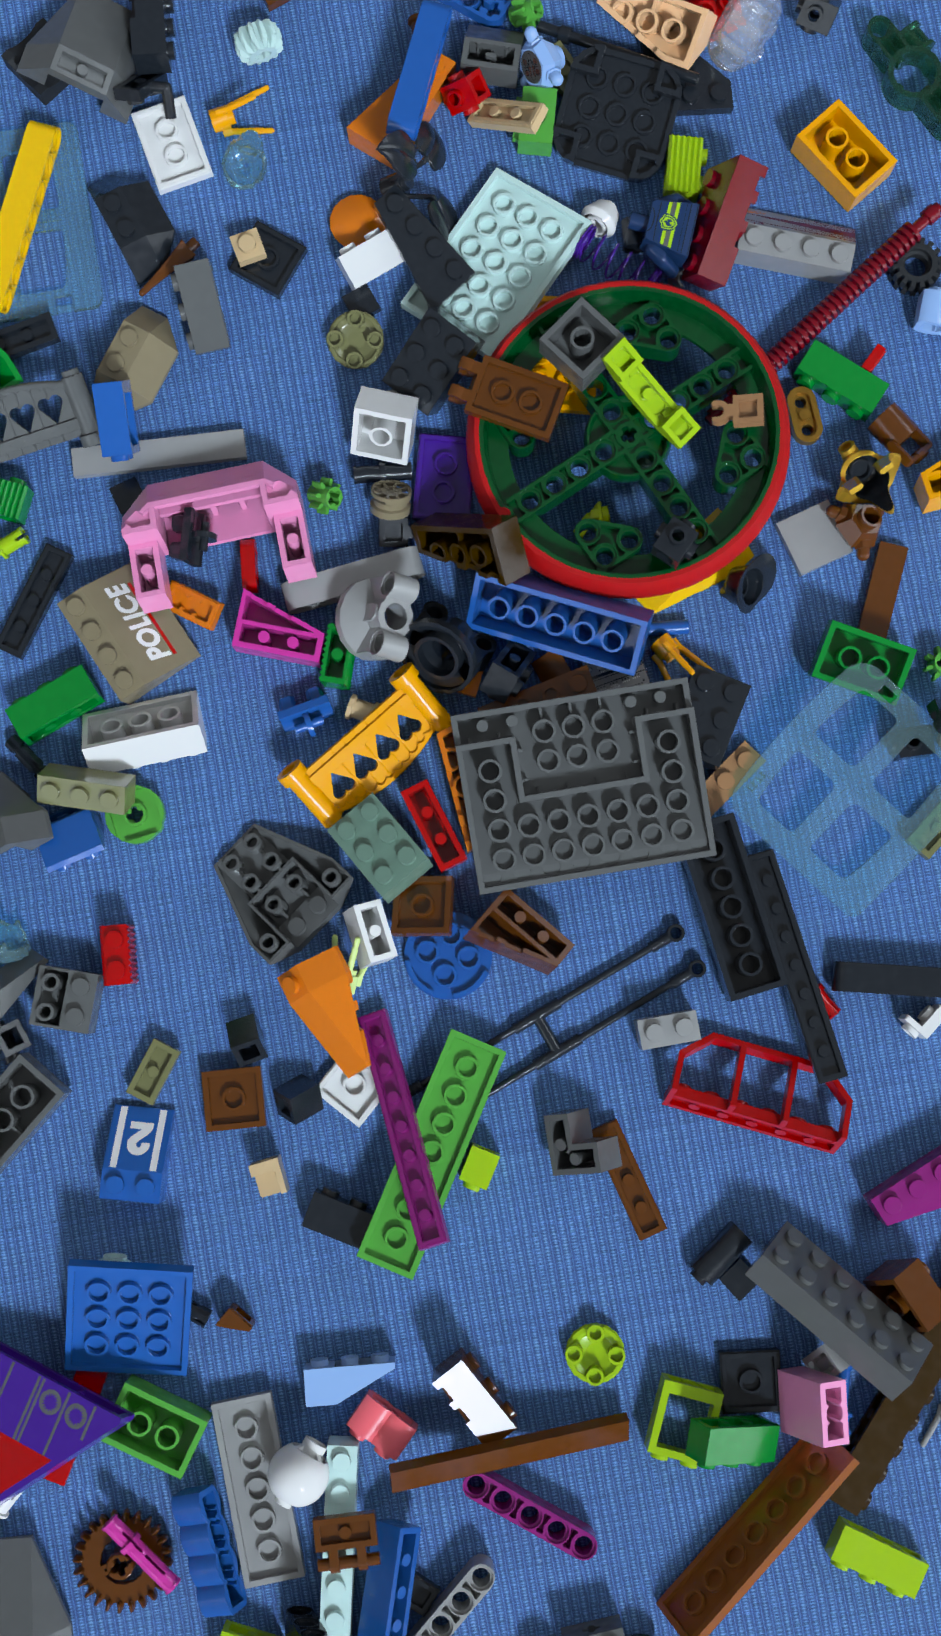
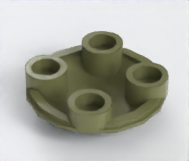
M351 310L337 317L330 326L326 337L329 351L334 359L344 367L351 369L367 368L376 362L384 346L383 329L377 319L369 313L359 310Z

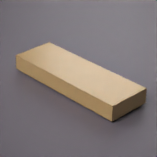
M487 98L479 104L480 109L472 113L467 122L472 128L536 135L549 109L544 103Z

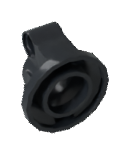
M428 601L424 604L418 618L409 626L410 630L405 635L409 642V649L402 663L404 665L412 662L419 671L418 677L429 690L436 693L452 694L463 690L478 672L484 671L487 668L497 648V642L489 634L482 632L475 634L465 621L457 617H449L448 610L441 603Z

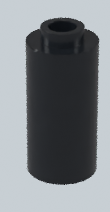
M730 1221L690 1263L693 1268L690 1274L702 1286L706 1282L712 1286L753 1242Z

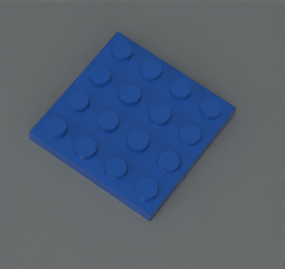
M70 1259L67 1279L65 1370L187 1376L194 1265Z

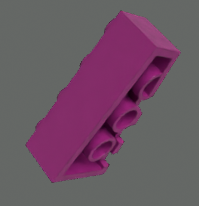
M941 1145L863 1194L864 1199L878 1221L889 1226L941 1208Z

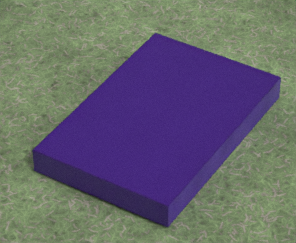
M420 433L412 520H422L435 512L471 514L473 485L467 462L466 437Z

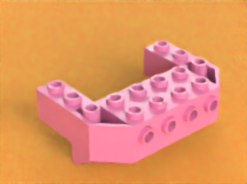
M264 461L147 485L122 517L121 533L128 545L136 600L145 614L174 608L165 555H169V545L172 542H181V534L173 531L172 516L183 514L184 507H193L196 512L207 516L206 522H210L209 532L218 535L217 542L208 543V546L276 532L282 567L288 583L317 577L303 499L297 481Z

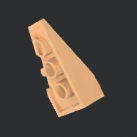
M684 0L596 1L597 4L628 29L661 60L687 70L690 69L707 46L718 17L709 9Z

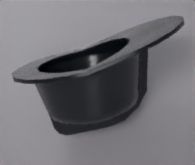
M762 553L749 565L732 568L719 591L720 596L737 605L742 613H750L772 588L777 571L774 557L769 553Z

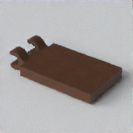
M484 355L482 363L466 356L461 357L458 368H460L459 374L473 378L469 389L452 383L448 392L449 401L456 404H466L464 408L465 414L549 443L569 389L568 383Z

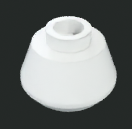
M599 199L583 208L581 215L591 220L592 225L597 228L595 237L602 238L604 234H607L606 238H609L615 233L619 213L612 201Z

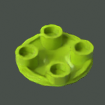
M599 1323L585 1324L576 1329L568 1339L565 1350L567 1365L572 1373L592 1386H599L614 1378L623 1367L626 1357L624 1344L618 1333L609 1326Z

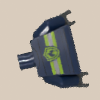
M673 193L660 197L658 200H653L647 215L631 211L627 229L642 233L640 249L668 277V284L684 288V285L680 282L684 270L679 271V267L682 268L688 258L700 204L698 202L692 203V201L680 193Z

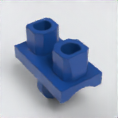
M319 686L307 689L305 692L307 702L297 705L294 696H288L279 700L280 711L277 712V715L285 733L296 729L297 734L308 730L311 737L317 736L314 727L325 724L323 719L335 715L327 694L324 695Z

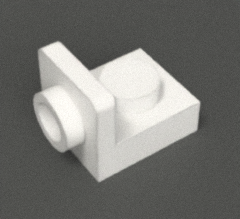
M941 1004L926 1006L917 1017L920 1020L918 1023L910 1015L902 1014L898 1018L904 1024L901 1028L914 1039L917 1037L928 1039L941 1024Z

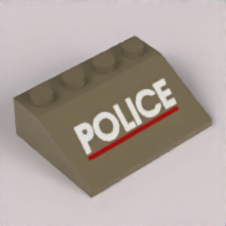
M131 563L79 588L57 603L121 702L132 704L201 657V654L170 609L146 614L143 612L136 600Z

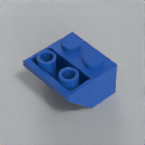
M65 807L49 814L54 838L39 846L48 873L55 870L64 871L70 868L74 862L83 858L87 860L92 859L105 849L104 825L96 811Z

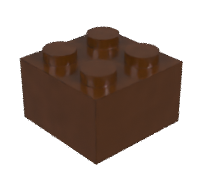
M919 1258L886 1260L863 1280L869 1291L874 1293L876 1297L918 1332H929L941 1321V1288L936 1285L930 1276L928 1266Z

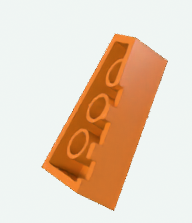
M441 54L422 121L429 122L443 101L440 88L449 83L447 77L456 72V62ZM399 79L347 126L349 144L391 169L393 167L376 148L382 139L388 135L386 133L387 121Z

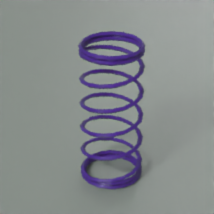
M590 225L577 242L573 258L579 259V262H584L594 254L591 263L592 270L600 269L607 262L604 271L605 279L612 278L620 270L617 279L620 280L633 252L630 251L620 266L607 277L608 267L620 242L616 244L607 258L598 267L594 268L596 256L607 234H604L594 250L582 260L581 256L590 245L597 229L596 226ZM645 259L627 280H631L633 277V280L637 279ZM656 268L647 281L659 283L663 272Z

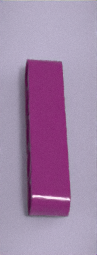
M494 1471L462 1478L465 1495L478 1504L576 1559L582 1561L589 1560L596 1554L598 1547L595 1532L589 1524ZM473 1476H479L484 1480V1483L479 1487H473L468 1483V1480ZM500 1491H506L511 1497L506 1502H499L495 1499V1495ZM527 1506H533L537 1509V1513L532 1517H526L521 1512ZM554 1521L564 1524V1527L558 1532L548 1529V1526ZM581 1536L591 1539L590 1543L585 1547L575 1544V1541Z

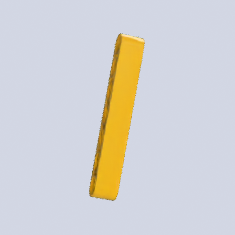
M30 120L26 126L0 211V313L7 314L11 308L61 143V129L59 127Z

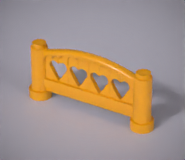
M408 662L398 668L389 678V682L396 690L311 765L306 767L298 759L291 762L279 773L277 780L284 788H290L325 828L332 827L342 818L344 811L357 806L372 792L376 795L391 784L415 760L435 731L440 732L451 726V715L418 677L419 671L412 662ZM398 715L416 719L420 722V728L415 732H411V736L406 740L400 737ZM376 734L398 741L397 749L389 751V755L385 759L378 757ZM353 754L375 759L376 767L373 770H367L365 777H356ZM331 773L354 780V786L351 789L345 790V794L340 798L335 797L333 794Z

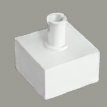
M361 386L354 406L350 454L407 466L414 443L419 398L398 394L395 390L384 391Z

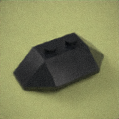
M110 175L87 187L137 283L141 287L154 276L170 256L175 230L149 181Z

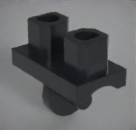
M184 507L183 514L172 516L173 531L181 534V542H172L169 545V557L185 562L193 567H202L203 552H207L208 543L217 542L218 536L213 532H209L210 522H206L207 516L205 514L196 512L193 507Z

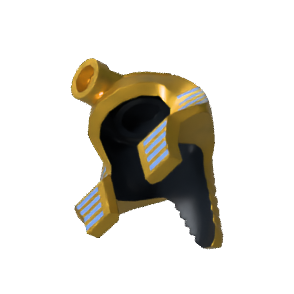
M852 440L842 443L838 448V452L843 459L840 472L841 482L835 499L848 503H870L888 514H893L894 504L889 490L900 466L901 454L889 453L886 456H880L874 451L859 450Z

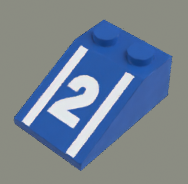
M115 1104L102 1166L99 1198L160 1204L165 1200L175 1116L174 1109Z

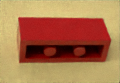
M425 779L400 792L441 874L467 861L468 858L428 780Z

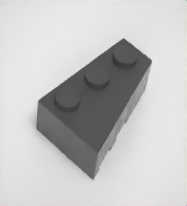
M205 258L173 266L175 273L170 274L174 291H180L183 303H179L178 308L182 321H188L190 332L185 334L189 350H195L196 355H203L232 348L210 260Z

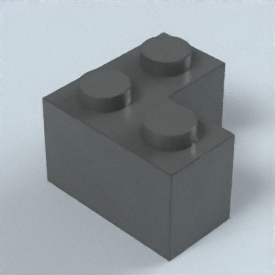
M588 1108L567 1109L543 1116L553 1176L603 1173L622 1166L618 1136L593 1137Z

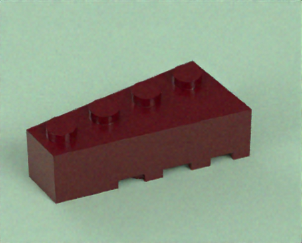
M740 154L707 170L703 178L704 187L701 199L698 202L700 206L689 255L683 264L684 271L681 280L709 292L726 286L739 250L735 246L736 241L742 237L747 229L749 222L744 220L750 204H756L759 192L755 191L759 178H765L768 167Z

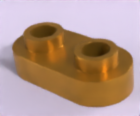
M803 386L796 387L790 391L786 398L793 438L799 444L812 445L819 439L823 431L816 397L809 388ZM795 401H802L804 407L798 408L795 405ZM802 428H808L811 434L804 435Z

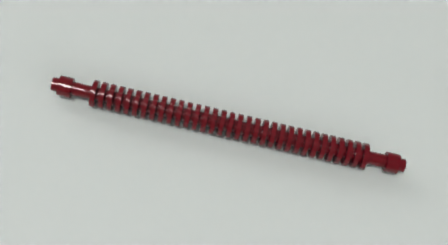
M935 202L933 205L929 204L926 206L914 223L905 222L885 243L880 245V248H877L841 284H838L830 294L822 299L813 310L809 311L808 315H805L797 325H794L786 333V336L784 335L775 343V346H772L769 351L765 352L776 373L788 364V361H791L799 353V350H803L810 343V340L819 335L821 330H824L827 325L831 324L838 315L846 310L855 299L860 297V294H863L871 284H874L882 274L893 266V263H896L899 258L903 257L910 248L921 240L920 232L927 225H933L941 217V205ZM733 388L727 392L728 396L722 401H725L727 404H733V395H738L736 390ZM711 407L706 411L707 415L704 417V420L712 426V417L721 416L723 411L712 410Z

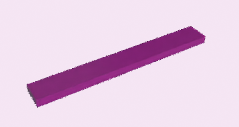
M383 1008L357 1019L359 1026L365 1033L371 1061L370 1068L419 1251H424L451 1241L387 1009Z

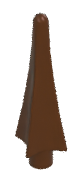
M194 237L186 243L181 240L160 269L139 290V295H146L162 280L174 273L173 266L188 263L195 259L196 254L193 252L200 247L199 242Z

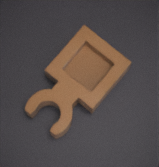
M763 393L733 395V404H727L722 400L711 402L712 410L723 411L721 416L712 417L714 426L725 425L729 420H733L734 428L764 426Z

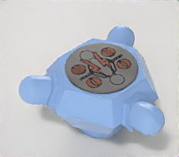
M534 26L526 27L524 35L527 41L521 50L520 69L523 76L520 78V85L522 87L544 88L560 86L563 83L561 69L565 65L563 50L558 45L544 40Z

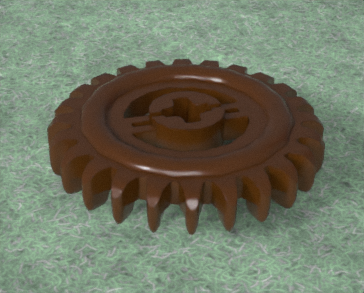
M125 1508L122 1516H120L116 1509L112 1510L111 1517L117 1514L133 1532L137 1531L141 1535L140 1539L168 1567L173 1564L174 1560L171 1557L165 1556L171 1553L173 1548L170 1545L163 1544L169 1536L168 1534H158L162 1527L161 1524L150 1525L152 1516L149 1515L146 1519L142 1520L140 1510L136 1512L134 1517L131 1516L128 1508ZM101 1514L99 1516L100 1524L96 1521H91L88 1525L91 1531L84 1530L80 1534V1537L85 1541L78 1542L75 1545V1549L82 1553L76 1554L72 1561L82 1564L75 1568L73 1574H84L77 1587L88 1584L89 1588L84 1597L87 1598L96 1593L94 1606H97L105 1599L106 1612L109 1611L113 1603H116L117 1613L120 1614L125 1603H127L132 1613L136 1608L137 1600L141 1607L145 1608L148 1603L147 1595L155 1601L158 1597L156 1588L161 1591L163 1590L144 1571L135 1579L119 1581L128 1578L137 1564L128 1554L123 1555L119 1551L121 1548L119 1545L114 1548L108 1561L102 1562L103 1550L113 1539L105 1531L101 1530L110 1519L106 1514Z

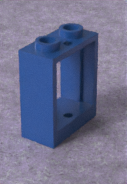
M130 380L91 384L102 457H111V462L127 461L134 458L133 454L140 451Z

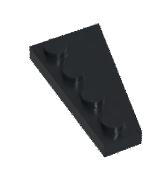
M396 184L374 203V208L399 250L400 256L412 274L416 286L424 296L428 308L430 306H441L474 276V270Z

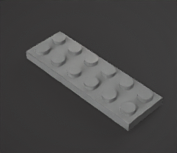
M272 1390L212 1402L211 1410L245 1589L304 1577L306 1575V1568L294 1506L286 1509L274 1501L275 1495L271 1492L268 1484L267 1475L270 1461L275 1453L282 1448Z

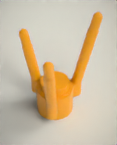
M265 85L226 105L208 110L215 133L223 131L224 137L274 133L275 129L272 127L232 128V125L237 124L233 110L255 100L257 96L268 91L269 86Z
M669 633L662 635L650 647L655 653L651 658L657 664L664 680H670L671 677L663 660L668 664L676 659L691 675L695 674V670L680 653H683L695 664L713 670L684 647L676 637L672 638Z

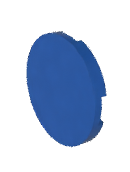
M453 911L452 936H411L407 938L404 949L405 967L409 977L421 991L439 999H458L471 994L485 981L492 964V951L463 939L477 922L475 919L466 914Z

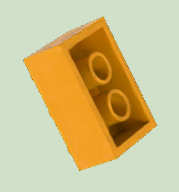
M840 99L836 100L796 135L790 150L847 212L886 180L898 161Z

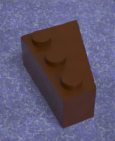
M511 890L502 891L463 937L466 941L546 975H549L557 968L575 946V944Z

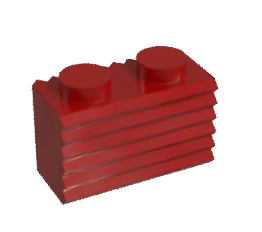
M131 924L99 926L104 986L135 984L139 981L136 978L139 975L136 972L138 970V967H136L138 962L135 960L138 957L135 955L137 952L135 949L136 944L134 943L136 938L133 937L136 933L133 931L135 926Z

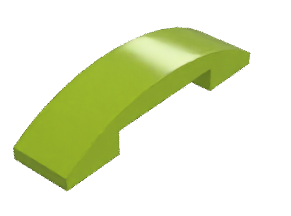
M622 337L601 358L607 370L628 399L676 448L681 449L701 429L683 406H678L641 363L644 359L625 337Z

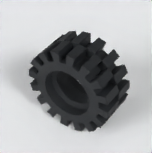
M921 238L918 243L887 270V273H890L888 276L889 282L895 281L892 286L895 290L900 286L902 288L901 294L905 295L907 291H910V296H915L917 292L920 295L924 289H928L935 284L941 273V256L938 257L940 253L938 247L934 250L932 249L934 245L932 241H929L926 245L924 244L925 238ZM909 258L919 259L925 265V273L920 276L911 275L905 269V261Z

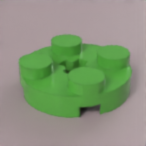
M139 785L135 786V803L125 815L105 812L108 829L123 842L136 845L144 844L153 840L164 829L166 810L163 801L151 789ZM133 807L143 811V816L140 817V821L137 823L135 820H129L128 815L132 813Z

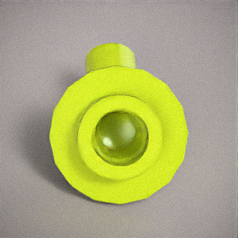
M598 501L594 508L584 515L581 520L596 519L611 522L608 505L602 506L601 501ZM588 530L582 531L579 534L580 537L583 538Z

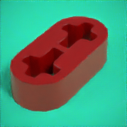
M241 539L242 588L252 593H259L256 539Z

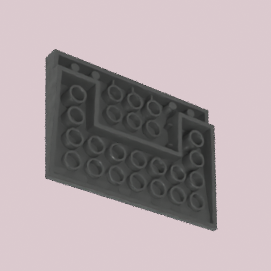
M688 677L450 716L480 895L717 855L695 710L691 703Z

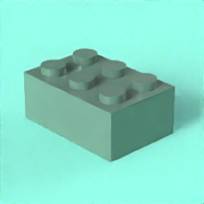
M373 792L327 830L388 904L433 867L429 858Z

